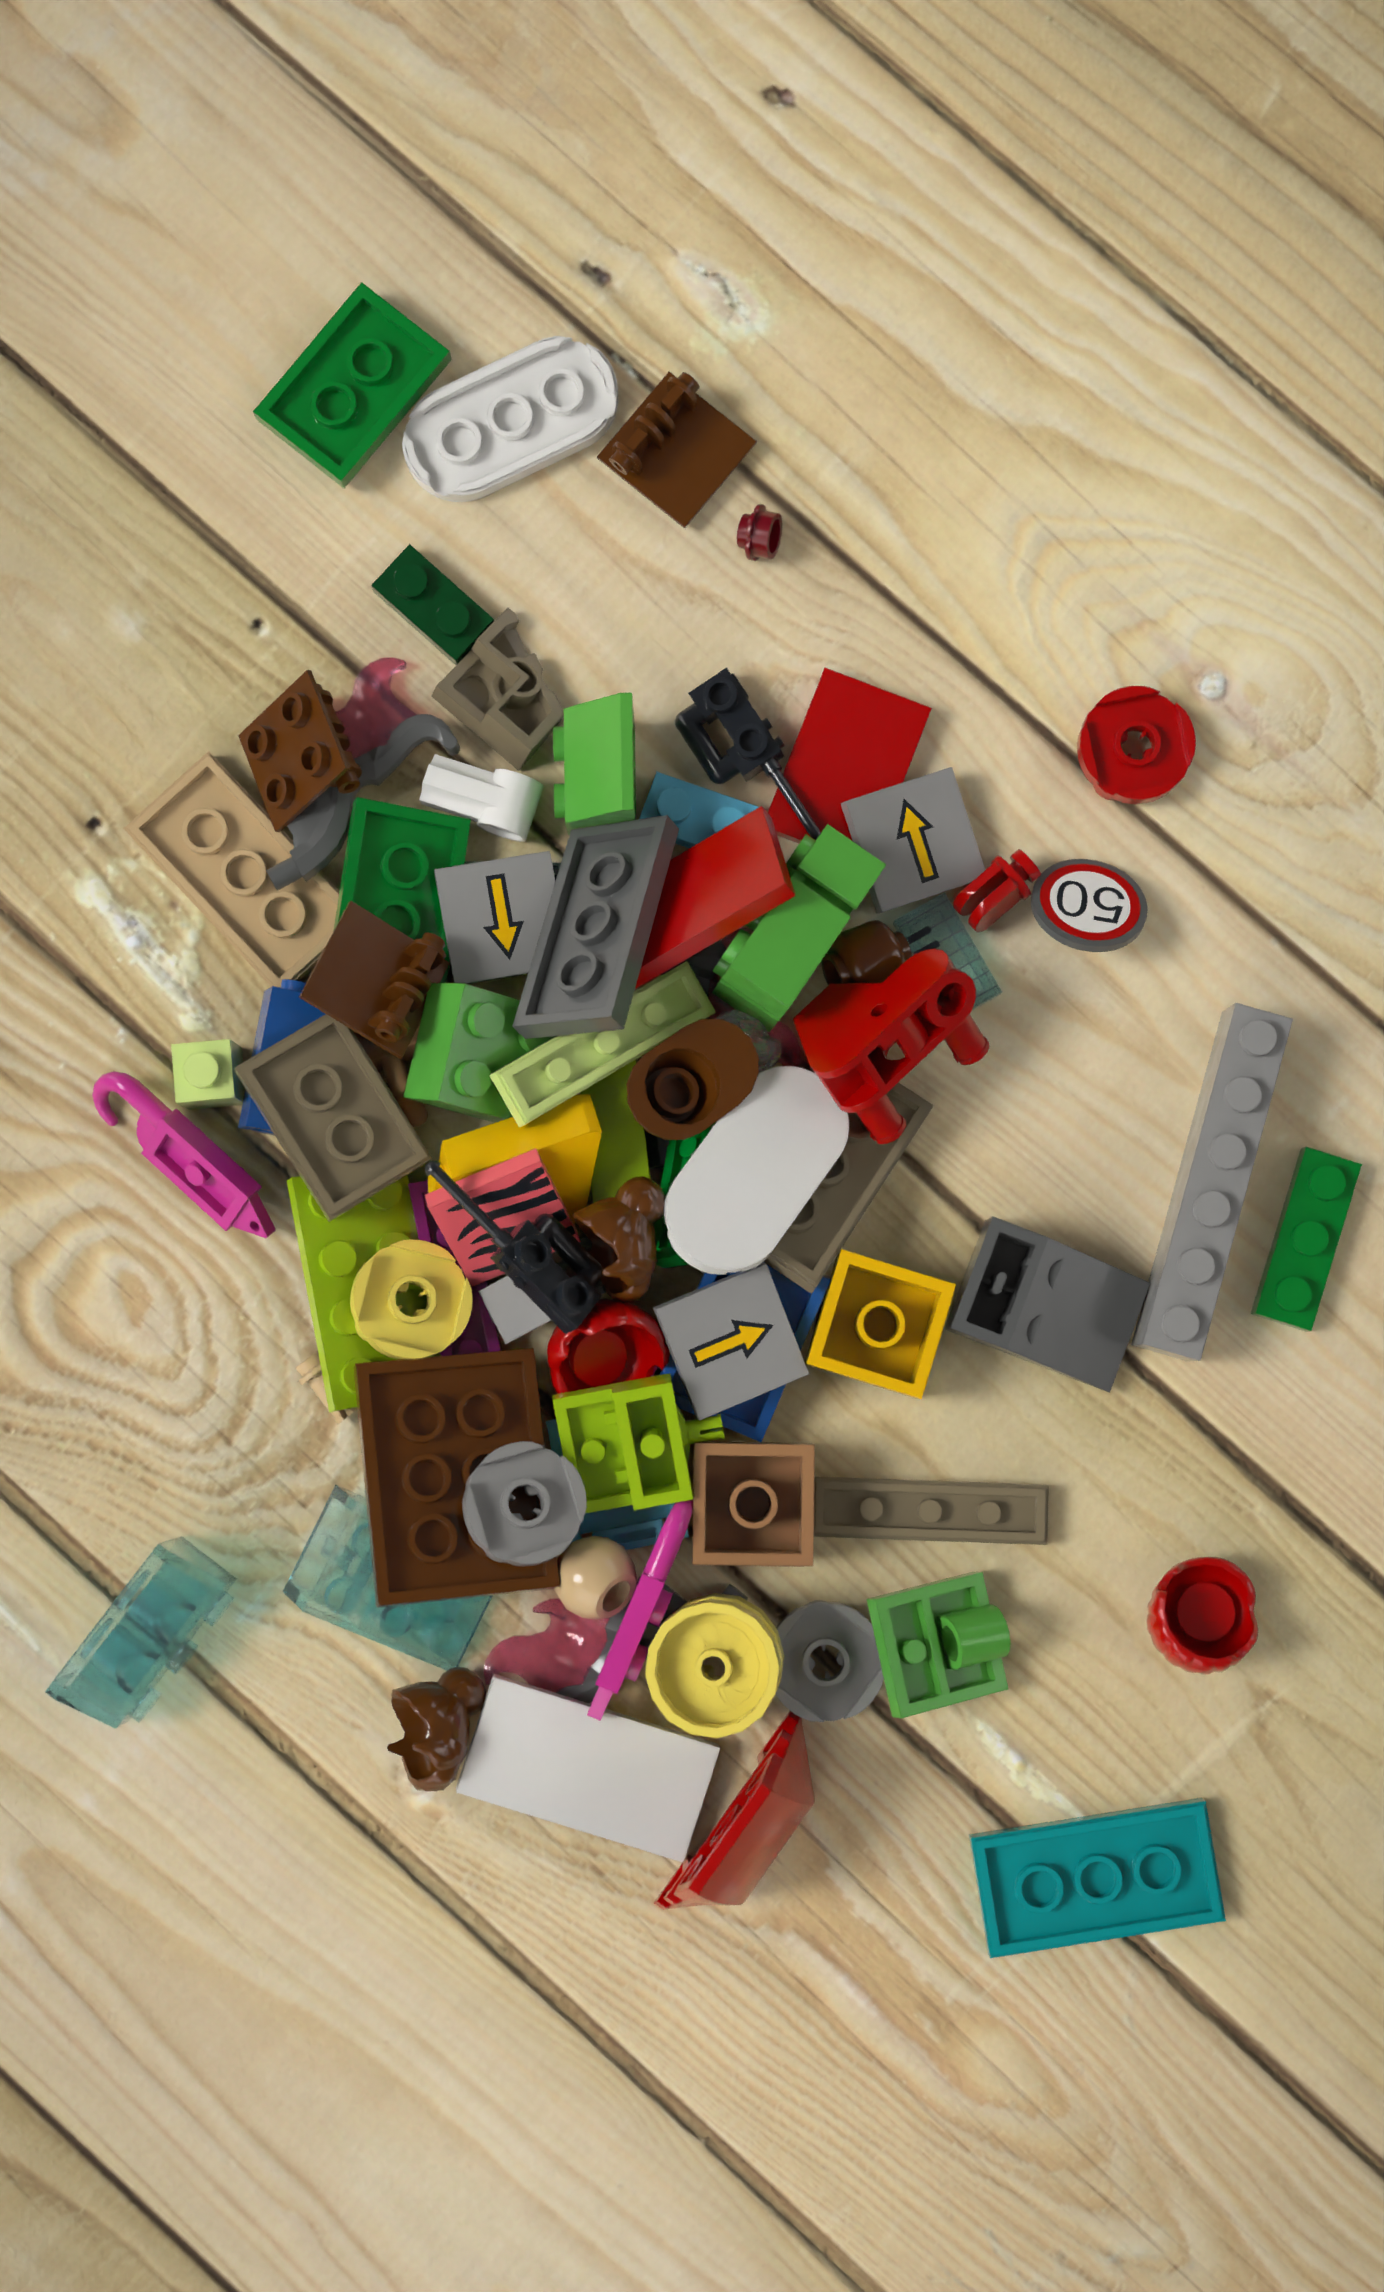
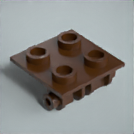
M668 372L599 453L597 459L685 529L757 444V441L699 396L696 392L700 386L692 376L682 372L677 378L671 372Z
M306 670L238 735L275 832L279 833L330 786L337 787L339 793L342 794L353 792L360 787L359 778L362 775L360 765L355 763L351 751H346L350 747V740L346 734H343L345 728L342 721L337 718L333 708L332 695L329 691L323 690L320 684H316L311 670Z
M350 901L299 998L401 1059L421 1022L427 992L432 983L441 982L450 962L445 960L446 954L443 950L445 942L433 933H425L422 939L413 940L353 901Z

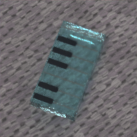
M945 892L894 920L893 925L907 939L912 956L929 949L943 950L949 956L955 968L967 973L973 979L976 987V1001L972 1011L1001 995L1000 987Z

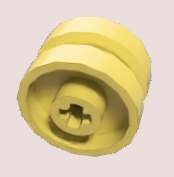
M712 1593L690 1599L663 1622L648 1648L645 1676L653 1702L670 1723L691 1735L720 1738L744 1731L764 1715L782 1679L784 1651L777 1628L761 1608L740 1596ZM710 1656L719 1657L725 1664L723 1675H715L714 1667L712 1665H704L703 1661Z

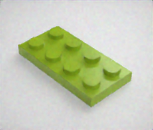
M408 1175L330 1222L300 1176L291 1177L287 1180L329 1413L357 1407L354 1366L356 1363L397 1360L376 1351L357 1334L355 1320L351 1312L350 1296L358 1271L380 1249L389 1247L391 1244L402 1240H419L408 1186ZM409 1284L405 1293L396 1292V1305L403 1306L400 1309L403 1314L412 1317L415 1310L426 1309V1295L418 1296L423 1291L420 1287ZM441 1353L430 1357L441 1356Z

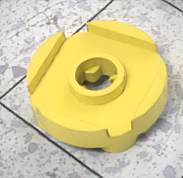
M402 1240L391 1244L389 1247L380 1249L360 1268L352 1285L350 1305L357 1334L376 1351L397 1360L423 1359L444 1351L463 1333L472 1310V1289L468 1279L464 1278L462 1270L455 1263L456 1259L444 1248L423 1240ZM409 1284L416 1285L423 1290L418 1295L419 1297L424 1295L427 1297L426 1309L415 1310L412 1317L403 1314L400 1311L403 1306H397L395 1300L396 1292L405 1293Z

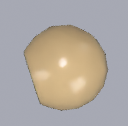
M590 1536L574 1541L557 1559L560 1587L555 1588V1591L565 1608L582 1618H610L619 1613L628 1604L635 1592L637 1575L632 1559L624 1546L607 1537Z

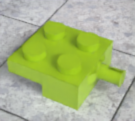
M670 1373L555 1394L552 1399L563 1457L574 1465L584 1484L587 1500L585 1514L633 1505L634 1510L692 1500L693 1494L687 1466L690 1444L721 1438L725 1439L721 1414L702 1420L685 1421V1417L675 1401Z

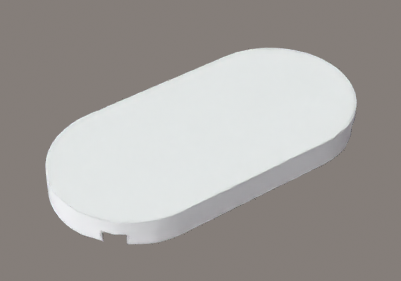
M553 336L536 341L424 396L410 413V420L403 434L402 448L408 469L416 482L424 490L443 500L468 502L494 493L597 442L608 431L616 416L618 385L615 372L605 355L588 343L584 345L581 342L572 341L570 337Z
M792 1066L774 1067L760 1072L752 1092L740 1105L717 1121L673 1181L664 1202L665 1224L668 1229L667 1235L676 1253L694 1268L709 1274L726 1275L727 1272L736 1273L741 1270L744 1272L760 1265L774 1250L841 1155L849 1134L848 1113L840 1110L816 1073Z

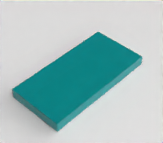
M1203 1798L969 1834L987 1951L990 1958L1226 1921L1207 1805Z

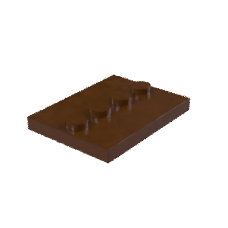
M534 1348L425 1357L416 1360L402 1359L356 1363L354 1366V1378L376 1608L548 1590L560 1587L557 1557L533 1566H515L505 1562L493 1561L489 1558L485 1551L474 1542L468 1532L462 1507L468 1477L491 1452L515 1442H534L544 1446ZM524 1487L514 1489L511 1494L515 1499L513 1501L508 1500L511 1513H520L524 1521L535 1519L537 1516L532 1513V1510L541 1508L538 1496H527Z

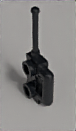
M726 667L688 694L694 703L676 716L675 726L710 780L716 784H723L741 773L747 782L764 771L768 778L771 777L809 836L817 840L821 834L820 829L781 772L782 767L778 761L785 757L781 750L785 745L779 736L775 739L768 731L773 728L767 718L764 720L760 719L748 701V694L734 673L731 674ZM719 719L733 740L734 746L726 750V755H721L702 726L706 722L710 724Z
M433 1160L428 1162L425 1166L426 1175H431L492 1237L491 1241L498 1247L491 1256V1259L496 1263V1267L504 1272L513 1281L515 1287L521 1289L565 1334L577 1329L603 1296L595 1288L603 1276L601 1264L551 1214H542L533 1223L526 1220L517 1225L511 1233L505 1228L501 1229L440 1167L441 1163L439 1161ZM552 1249L575 1272L572 1277L552 1259Z

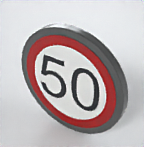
M1090 859L1065 860L1050 866L1036 880L1031 895L1032 912L1041 928L1058 942L1087 952H1108L1127 946L1141 933L1148 913L1146 898L1141 888L1129 875L1110 864Z

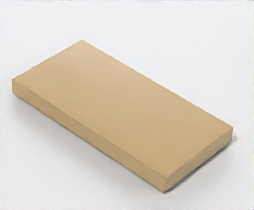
M208 751L123 829L271 987H281L282 979L301 981L315 968L333 933L339 889L320 871L307 882L302 877L277 891L266 870L292 857L289 851L294 848L293 840L283 830L280 833L275 832L270 817L265 810Z

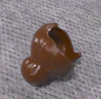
M644 1176L627 1180L618 1189L615 1197L599 1200L573 1213L574 1222L592 1242V1247L588 1252L603 1268V1276L600 1279L603 1290L611 1298L622 1303L642 1298L650 1288L652 1274L655 1272L658 1262L656 1258L657 1245L654 1224L664 1216L666 1195L655 1181Z
M465 1667L449 1669L442 1674L437 1682H418L392 1690V1708L405 1733L403 1739L388 1744L387 1749L391 1753L402 1756L408 1780L417 1791L437 1792L447 1788L456 1779L459 1766L468 1752L467 1743L470 1717L482 1710L486 1698V1689L482 1680L473 1671Z

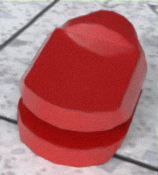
M1018 849L1010 856L1011 864L1000 856L995 857L991 861L992 865L956 896L953 908L961 916L970 915L968 924L976 932L979 933L987 930L1021 899L1025 901L1031 896L1032 893L1025 881L1028 880L1033 883L1041 876V872L1022 850Z

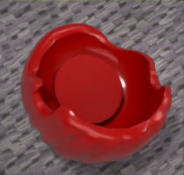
M601 1298L577 1329L565 1334L556 1326L547 1346L551 1380L557 1394L652 1377L657 1368L660 1367L662 1370L667 1367L670 1357L669 1348L665 1343L661 1327L648 1312L632 1303H622L618 1300Z
M1196 1557L1174 1565L1158 1582L1152 1592V1599L1147 1605L1148 1615L1146 1624L1155 1648L1163 1654L1169 1663L1182 1668L1186 1672L1206 1675L1213 1672L1226 1671L1229 1667L1239 1663L1257 1641L1258 1624L1254 1614L1256 1603L1255 1588L1250 1578L1239 1566L1224 1558Z

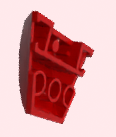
M789 1710L758 1754V1766L694 1857L689 1854L686 1856L684 1862L681 1863L654 1903L661 1909L701 1905H742L747 1900L815 1802L801 1717Z

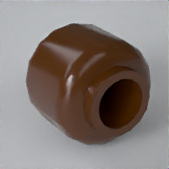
M872 920L841 932L822 959L821 966L828 985L882 983L906 960L912 957V952L907 939L901 932H893L885 923L879 920Z

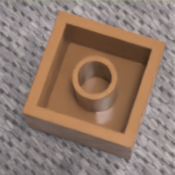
M705 1441L694 1443L692 1565L813 1566L815 1445L812 1443Z

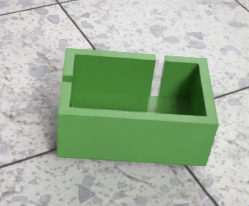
M828 824L817 840L806 834L786 863L796 896L746 924L747 927L753 930L752 934L741 928L713 970L714 973L722 978L712 993L768 1032L773 1029L790 1008L851 918L849 915L852 910L857 909L886 866L881 860Z

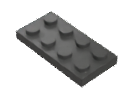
M668 815L571 830L512 1026L525 1039L624 1029L679 828Z

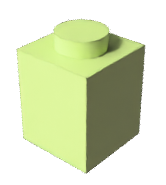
M231 1039L171 1044L175 1103L188 1110L243 1104L245 1087L235 1072V1067L243 1063L241 1046Z

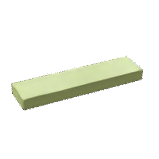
M686 961L634 991L624 1029L556 1036L489 1076L518 1127H521L646 1054L681 1028L700 1019H705L716 1011L689 963Z

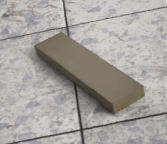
M814 1477V1537L1047 1545L1049 1486L1039 1484Z

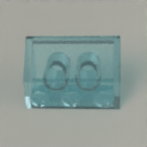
M182 1536L158 1543L46 1689L45 1693L54 1700L115 1729L127 1723L131 1718L138 1723L141 1722L162 1695L154 1687L169 1669L176 1675L198 1648V1645L191 1641L199 1628L204 1622L213 1627L230 1607L235 1598L228 1593V1590L237 1578Z

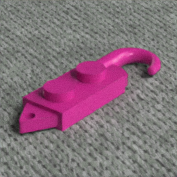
M109 1072L101 1075L94 1083L93 1101L102 1119L110 1126L118 1124V1118L109 1104L110 1092L118 1093L140 1113L137 1122V1137L139 1144L143 1148L141 1154L225 1231L235 1227L263 1238L269 1237L276 1231L258 1195L262 1186L177 1108L173 1111L170 1110L139 1080L126 1073Z
M693 1499L676 1502L659 1533L595 1683L599 1687L587 1713L588 1716L601 1721L612 1694H618L624 1677L635 1682L648 1654V1648L640 1645L639 1642L648 1623L657 1627L660 1626L673 1593L662 1588L685 1537L693 1512Z

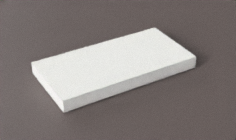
M493 1674L456 1786V1793L684 1862L718 1758L719 1744L609 1709L605 1710L601 1721L587 1715L591 1706L589 1703Z

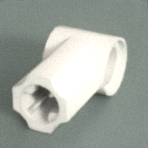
M435 754L426 770L419 800L422 805L476 821L480 828L494 835L525 842L544 786L539 781L518 772L495 769L493 773Z

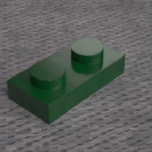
M410 544L371 585L373 592L455 665L472 650L477 638L494 622V619Z

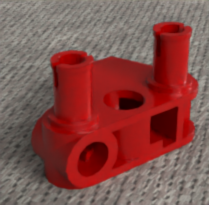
M939 949L924 950L913 955L882 983L829 984L793 1018L809 1065L817 1074L841 1111L847 1113L856 1112L869 1131L872 1140L880 1145L895 1141L906 1128V1120L899 1114L887 1093L943 1040H945L952 1051L955 1061L957 1063L960 1062L964 1066L981 1060L987 1054L990 1047L989 1041L983 1036L970 1015L976 1001V987L973 979L967 973L955 968L949 956ZM897 1043L905 1057L898 1060L887 1059L888 1051Z

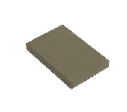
M327 1014L235 1067L237 1076L329 1222L432 1159L354 1032Z

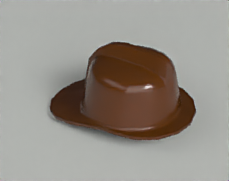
M700 1019L681 1028L647 1052L632 1067L626 1084L627 1103L635 1120L648 1133L664 1140L688 1139L701 1133L736 1108L752 1092L759 1074L758 1053L751 1038L737 1025L722 1019Z

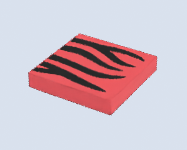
M536 1148L455 1182L501 1229L505 1228L509 1233L526 1220L533 1223L538 1216L551 1214L581 1242L577 1228ZM443 1187L426 1194L425 1198L428 1209L470 1285L473 1287L504 1274L491 1259V1256L498 1247L491 1241L492 1237Z

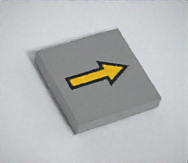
M952 767L841 803L853 842L886 864L869 890L877 914L969 884L985 871Z
M550 851L434 869L453 982L471 984L528 974L555 885Z
M762 1262L753 1269L744 1272L740 1271L653 1307L698 1420L707 1418L809 1375L766 1263Z

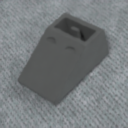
M992 1216L984 1222L944 1329L1110 1393L1150 1282L1051 1238Z

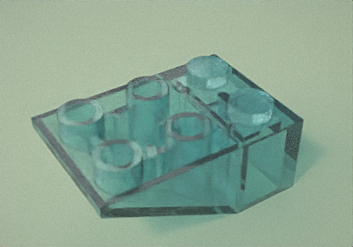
M336 1484L282 1591L302 1612L446 1671L459 1666L492 1599V1596L376 1608L366 1497Z

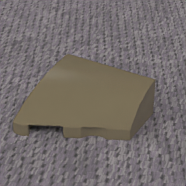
M507 608L477 638L472 650L439 682L431 697L519 771L553 732V727H557L564 717V711L555 693L549 690L543 682V668L536 654L528 655L515 629L519 623L517 615L510 608Z

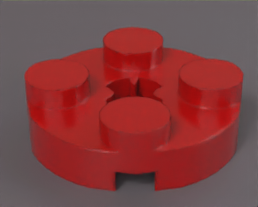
M1128 686L1106 694L1087 714L1078 735L1077 754L1085 777L1094 786L1096 793L1100 797L1107 800H1117L1126 804H1144L1166 796L1181 782L1195 755L1196 737L1190 717L1177 702L1174 705L1168 698L1159 695L1160 691L1147 686ZM1130 731L1141 732L1139 739L1142 740L1146 736L1151 743V748L1143 752L1142 759L1130 758L1131 753L1126 755L1122 750L1121 745L1128 740V732Z

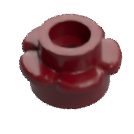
M758 504L754 508V513L742 515L737 530V545L739 548L745 549V555L748 560L757 561L759 557L773 559L776 556L782 536V517L780 513L766 511L764 504Z

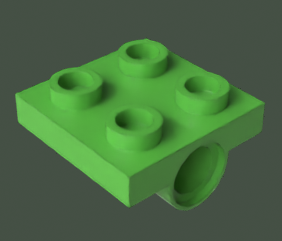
M969 1572L866 1599L892 1717L902 1719L1008 1690L1002 1658L1008 1656L1010 1652V1633L1002 1612L997 1606L989 1603L983 1572Z

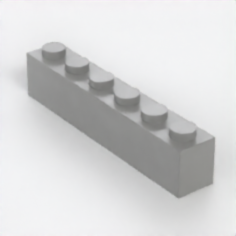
M1239 1003L1233 1004L1221 1014L1150 1274V1286L1141 1307L1132 1346L1185 1361H1201L1292 1025V1018Z

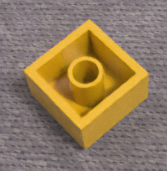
M841 1249L836 1256L830 1276L831 1281L822 1302L805 1358V1364L915 1399H922L956 1284Z

